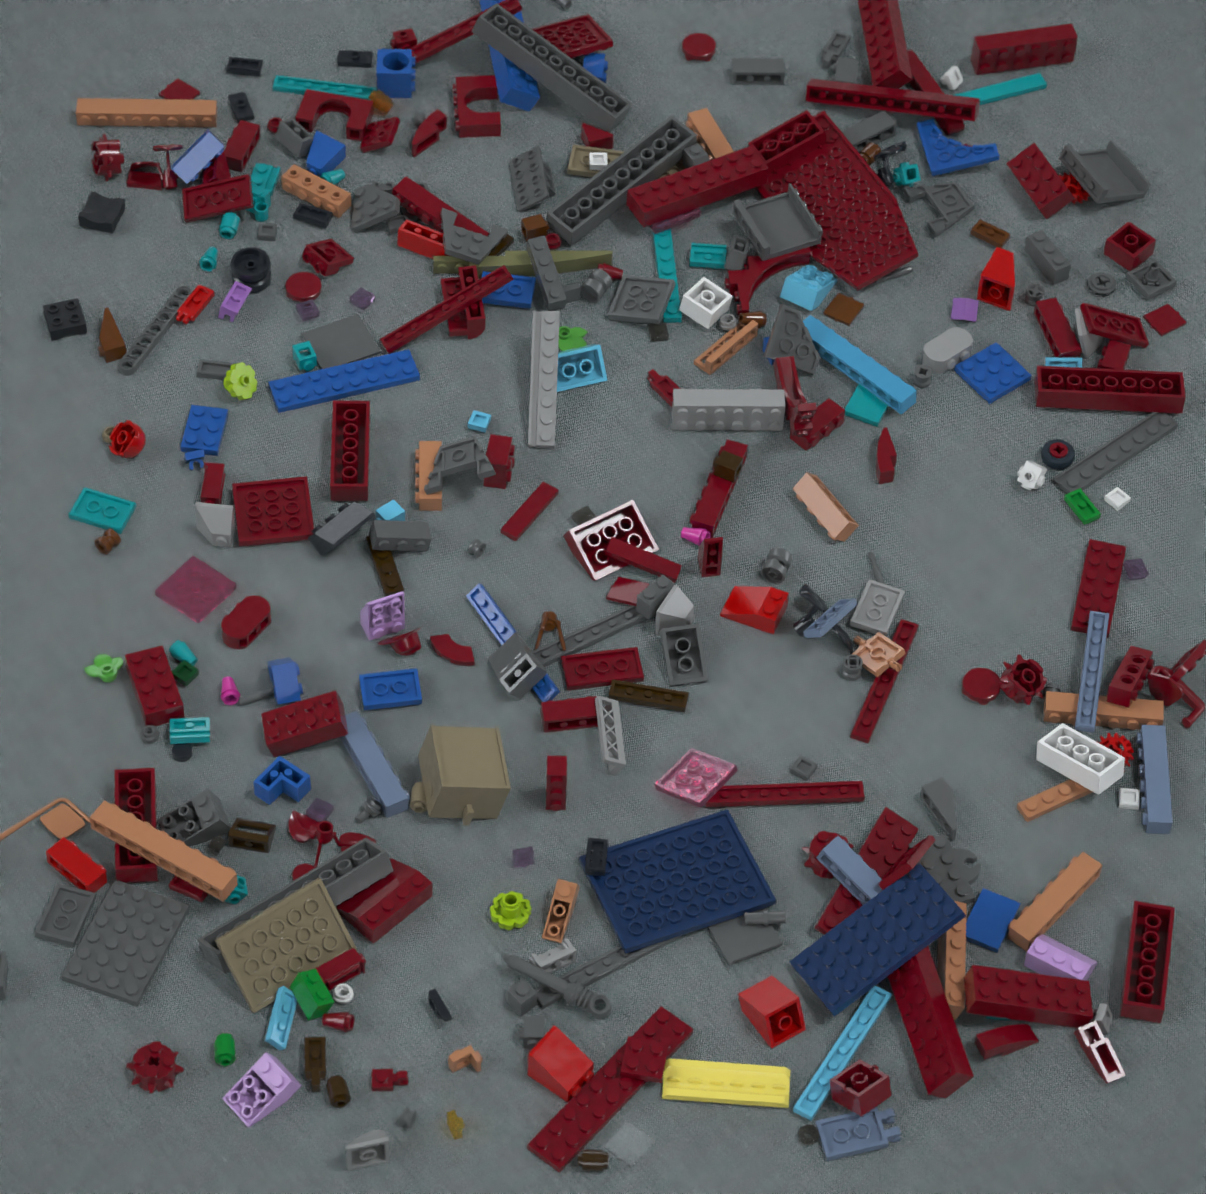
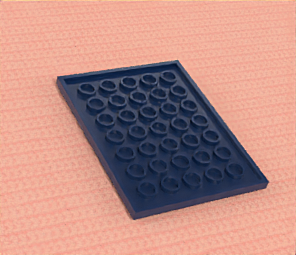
M728 809L608 847L605 876L586 875L625 954L745 915V912L751 913L776 905V898ZM586 855L579 856V862L585 872Z

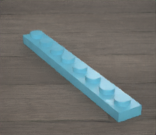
M877 986L870 989L795 1104L793 1112L810 1121L813 1120L831 1092L830 1079L846 1069L890 1001L891 993Z

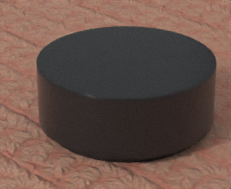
M189 743L175 744L172 748L173 758L179 762L188 761L192 757L191 745Z

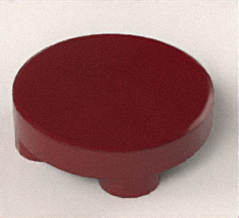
M692 33L683 39L682 51L685 54V58L689 61H710L716 51V42L708 34Z
M298 272L291 275L285 285L286 296L305 305L311 304L322 291L321 280L310 272Z
M987 668L971 669L963 677L962 693L980 705H987L1000 693V678L994 671Z

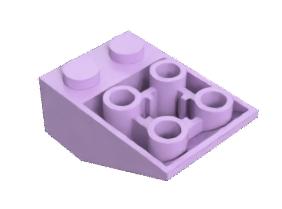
M403 591L368 602L360 611V624L369 640L381 638L384 635L405 629Z
M265 1052L222 1099L247 1127H251L287 1102L302 1085L276 1057Z

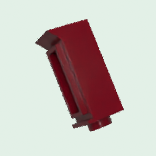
M204 462L205 474L200 496L201 503L221 505L226 473H224L225 464Z
M353 947L315 969L326 988L330 991L337 985L345 983L361 974V972L364 974L366 960L363 954H358Z

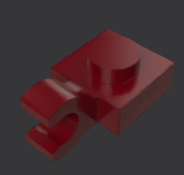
M393 1068L372 1069V1092L393 1091V1085H408L407 1071L402 1070L394 1074Z

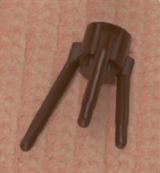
M545 611L542 614L540 631L534 650L539 648L544 630L552 631L554 628H557L562 649L566 651L561 621L557 620L556 613Z

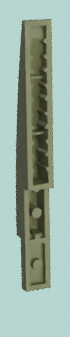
M505 251V256H487L479 265L453 256H433V274L458 273V267L476 265L478 279H481L483 271L493 272L505 265L511 275L536 276L527 251ZM550 251L558 274L595 269L598 267V264L603 263L612 266V251Z

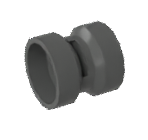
M851 654L844 658L842 676L848 681H856L861 677L863 661L858 655Z

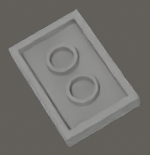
M869 579L851 618L850 626L874 634L880 632L887 637L904 598L905 590Z

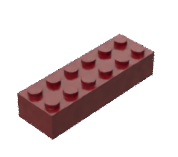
M1072 23L974 36L971 64L975 74L982 75L1074 62L1078 36Z
M333 401L330 472L331 501H368L370 401Z
M155 768L114 770L115 804L126 813L134 814L137 819L143 822L146 821L157 829ZM115 842V872L117 881L124 883L158 881V865Z
M1134 901L1130 920L1120 1017L1161 1023L1165 1009L1175 907Z
M972 965L964 977L967 1013L1072 1028L1084 1026L1093 1018L1090 982L1086 980Z

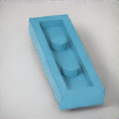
M285 986L279 987L277 990L265 1038L267 1043L279 1051L286 1049L297 1004V999L293 992Z

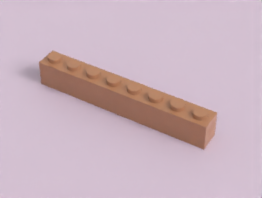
M77 98V125L217 127V100Z
M104 800L90 816L91 828L223 902L238 885L237 873L232 868L219 864L214 858L206 857L198 849L186 846L183 841L176 840L165 831H159L150 823L137 819L134 814L126 813L114 803L110 804Z

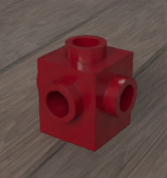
M408 28L392 32L391 48L409 49L415 46L417 38L413 29Z

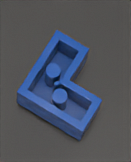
M290 657L267 661L276 703L284 704L300 701V695H303L302 684L298 683L297 680L300 670L296 661H293Z
M278 756L253 781L254 795L269 805L282 793L299 802L311 790L310 775L281 756Z

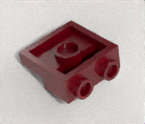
M332 238L305 245L302 254L303 261L312 265L315 272L320 273L324 277L338 273L339 267L353 264L354 257Z

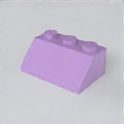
M1042 934L1036 937L1027 951L1024 966L1043 975L1087 981L1098 962Z

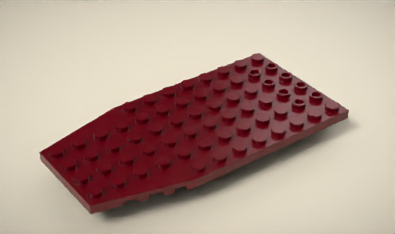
M806 110L748 142V147L752 146L768 167L767 183L755 187L756 191L763 199L788 192V184H792L794 189L799 192L801 200L806 203L809 212L814 215L816 223L823 230L821 243L810 246V257L854 289L859 291L919 257L897 199L825 111L812 116Z

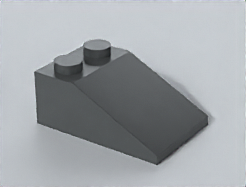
M699 623L661 629L660 640L669 686L708 681Z

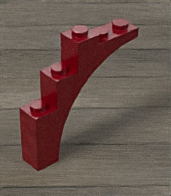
M810 247L762 261L760 256H747V262L743 265V270L728 271V277L724 279L725 289H728L729 294L734 296V301L738 302L736 304L737 315L749 312V303L754 292L768 278L789 268L809 265Z
M794 356L776 358L773 365L777 390H784L785 418L790 421L792 436L806 437L813 429L812 419L817 411L816 402L807 403L803 395Z

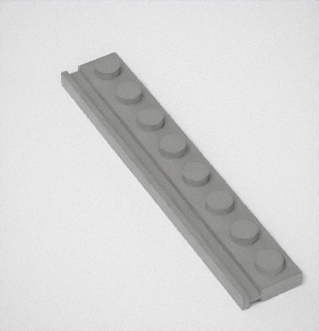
M533 310L528 448L555 449L560 311L536 312V310Z

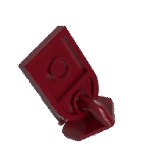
M1205 639L1184 653L1172 669L1159 665L1152 668L1147 674L1150 693L1156 700L1163 701L1164 706H1170L1182 698L1193 709L1188 717L1182 719V724L1186 728H1190L1204 712L1205 704L1181 678L1197 666L1195 663L1197 660L1200 661L1206 655Z

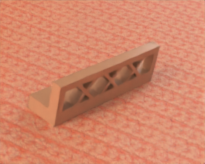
M754 320L747 325L738 323L734 329L727 332L694 360V365L711 375L757 336L758 323Z

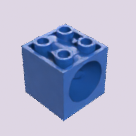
M377 49V98L412 99V91L415 92V81H412V79L416 78V69H412V67H415V57L412 56V49Z

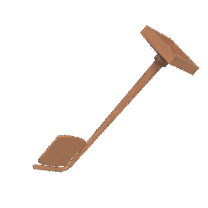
M58 798L0 833V841L58 802H66L70 807L60 804L41 816L40 821L59 839L63 837L68 838L85 827L83 819L90 823V818L67 798Z

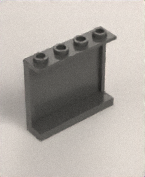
M1113 140L1109 141L1106 149L1079 152L1071 145H1065L1058 158L1096 203L1144 198L1151 185Z
M788 184V192L750 204L743 205L740 199L733 201L732 214L762 261L821 243L822 227L816 223L814 215L809 212L806 203L801 200L799 192L794 189L792 184Z

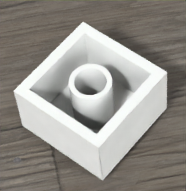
M703 277L683 295L679 310L709 329L729 310L732 295Z

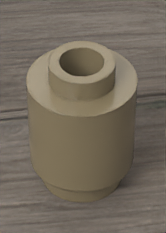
M423 782L415 783L411 789L410 808L418 813L428 810Z

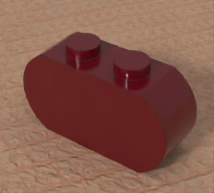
M256 595L247 596L241 602H238L234 609L222 619L223 642L232 649L247 648L271 624L269 602L265 598Z

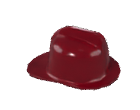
M419 627L408 633L383 639L377 644H390L396 653L404 656L410 655L421 649L417 632L421 628Z

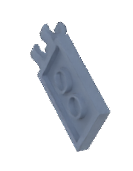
M875 1107L862 1117L851 1112L815 1121L826 1160L831 1161L888 1147V1141H900L901 1132L899 1126L884 1130L882 1124H892L895 1122L893 1108L878 1112L877 1107Z

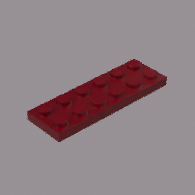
M1089 539L1071 631L1087 634L1090 611L1109 613L1106 638L1109 637L1127 546Z

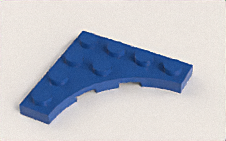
M933 119L916 122L932 176L1000 160L995 143L973 145L972 147L964 146L961 142L951 138L947 139L943 136Z

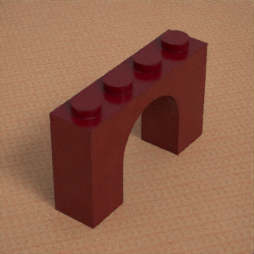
M495 75L455 77V84H452V92L456 94V96H453V105L457 106V108H454V117L458 119L455 121V129L459 131V138L501 136L500 112H475L467 107L468 104L478 100H498Z
M306 89L295 120L307 132L313 133L320 116L328 112H341L349 117L346 125V139L362 142L374 114V101Z

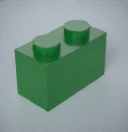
M316 969L299 972L290 985V989L308 1020L323 1017L324 1013H328L334 1004L332 996Z

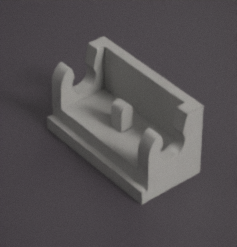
M565 938L562 945L538 956L535 953L531 954L529 962L548 973H553L576 962L577 950L569 939Z

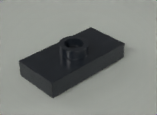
M339 50L337 64L343 67L372 68L373 51Z
M229 57L226 73L261 76L263 60Z
M245 92L228 95V101L238 123L240 120L249 121L254 119V113Z
M303 203L298 205L293 214V219L326 228L333 217V212Z
M588 838L585 875L605 876L608 839Z

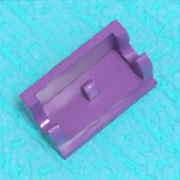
M235 281L220 307L218 318L223 320L225 315H229L230 322H233L252 288Z

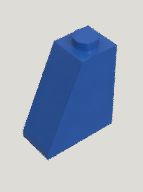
M316 131L306 161L307 171L318 177L324 172L333 171L346 158L345 145Z

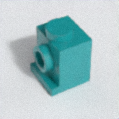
M310 341L292 345L293 359L296 361L299 370L305 369L310 371L317 366V356Z

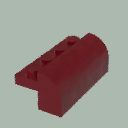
M476 265L458 267V277L440 279L443 301L479 280ZM482 299L447 319L450 337L467 335L468 340L484 332L486 318Z

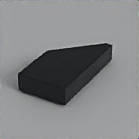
M435 988L430 990L428 993V1003L436 1017L443 1019L445 1022L452 1020L453 1018Z

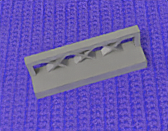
M597 696L595 704L602 763L608 764L609 774L617 775L626 765L619 704L617 700Z

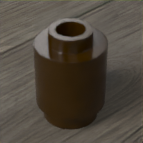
M334 1075L327 1080L326 1089L330 1104L337 1108L345 1107L351 1100L347 1081L340 1075Z
M582 1150V1154H578V1167H582V1171L602 1172L603 1169L608 1170V1152H603V1150Z

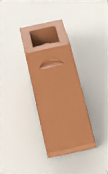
M561 879L557 880L542 935L543 939L562 943L580 889L578 884Z

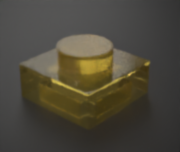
M455 1110L447 1112V1125L454 1140L462 1138V1129L465 1128L462 1117H458Z

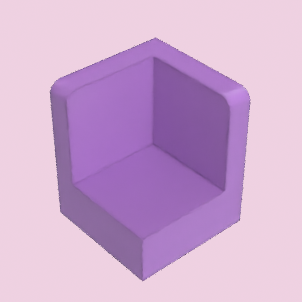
M953 298L951 319L976 322L979 301L969 298Z

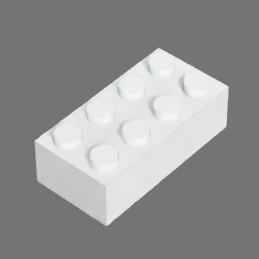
M1063 723L1037 742L1036 760L1098 795L1124 775L1125 757Z

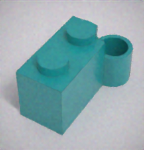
M252 184L253 208L245 210L254 213L257 221L264 222L269 218L268 209L271 206L270 191Z

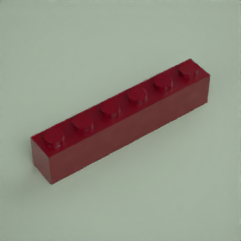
M407 176L393 188L392 195L400 200V205L436 231L443 233L440 213L442 208L457 213L454 226L462 227L489 237L490 235L489 232Z
M727 439L725 445H721L719 455L724 450L742 457L744 466L748 455V445ZM714 471L709 473L707 478L708 485L702 489V499H698L696 503V513H692L689 524H692V528H704L710 532V538L714 537L738 478L733 483L714 475Z

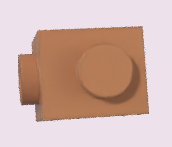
M471 1045L461 1050H455L449 1055V1068L453 1073L472 1064L476 1072L481 1071L482 1057L478 1051H474Z

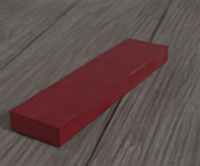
M543 481L505 523L500 533L517 541L559 494V489Z
M611 537L605 555L656 576L661 577V575H664L674 583L682 567L678 563L614 537Z

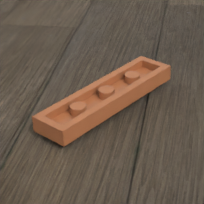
M1069 779L1017 803V809L1024 819L1029 822L1093 791Z

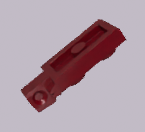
M654 369L650 370L647 377L650 386L672 407L673 389L681 388L667 375L660 376Z

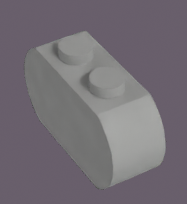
M952 327L924 345L923 365L929 366L932 372L937 374L953 369L955 365L970 357L973 342L971 334L965 329Z

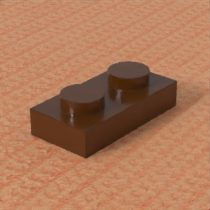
M981 219L971 229V235L995 247L1002 248L1010 239V233Z

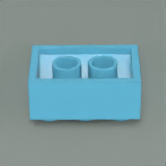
M599 344L558 352L557 392L607 381L603 355Z

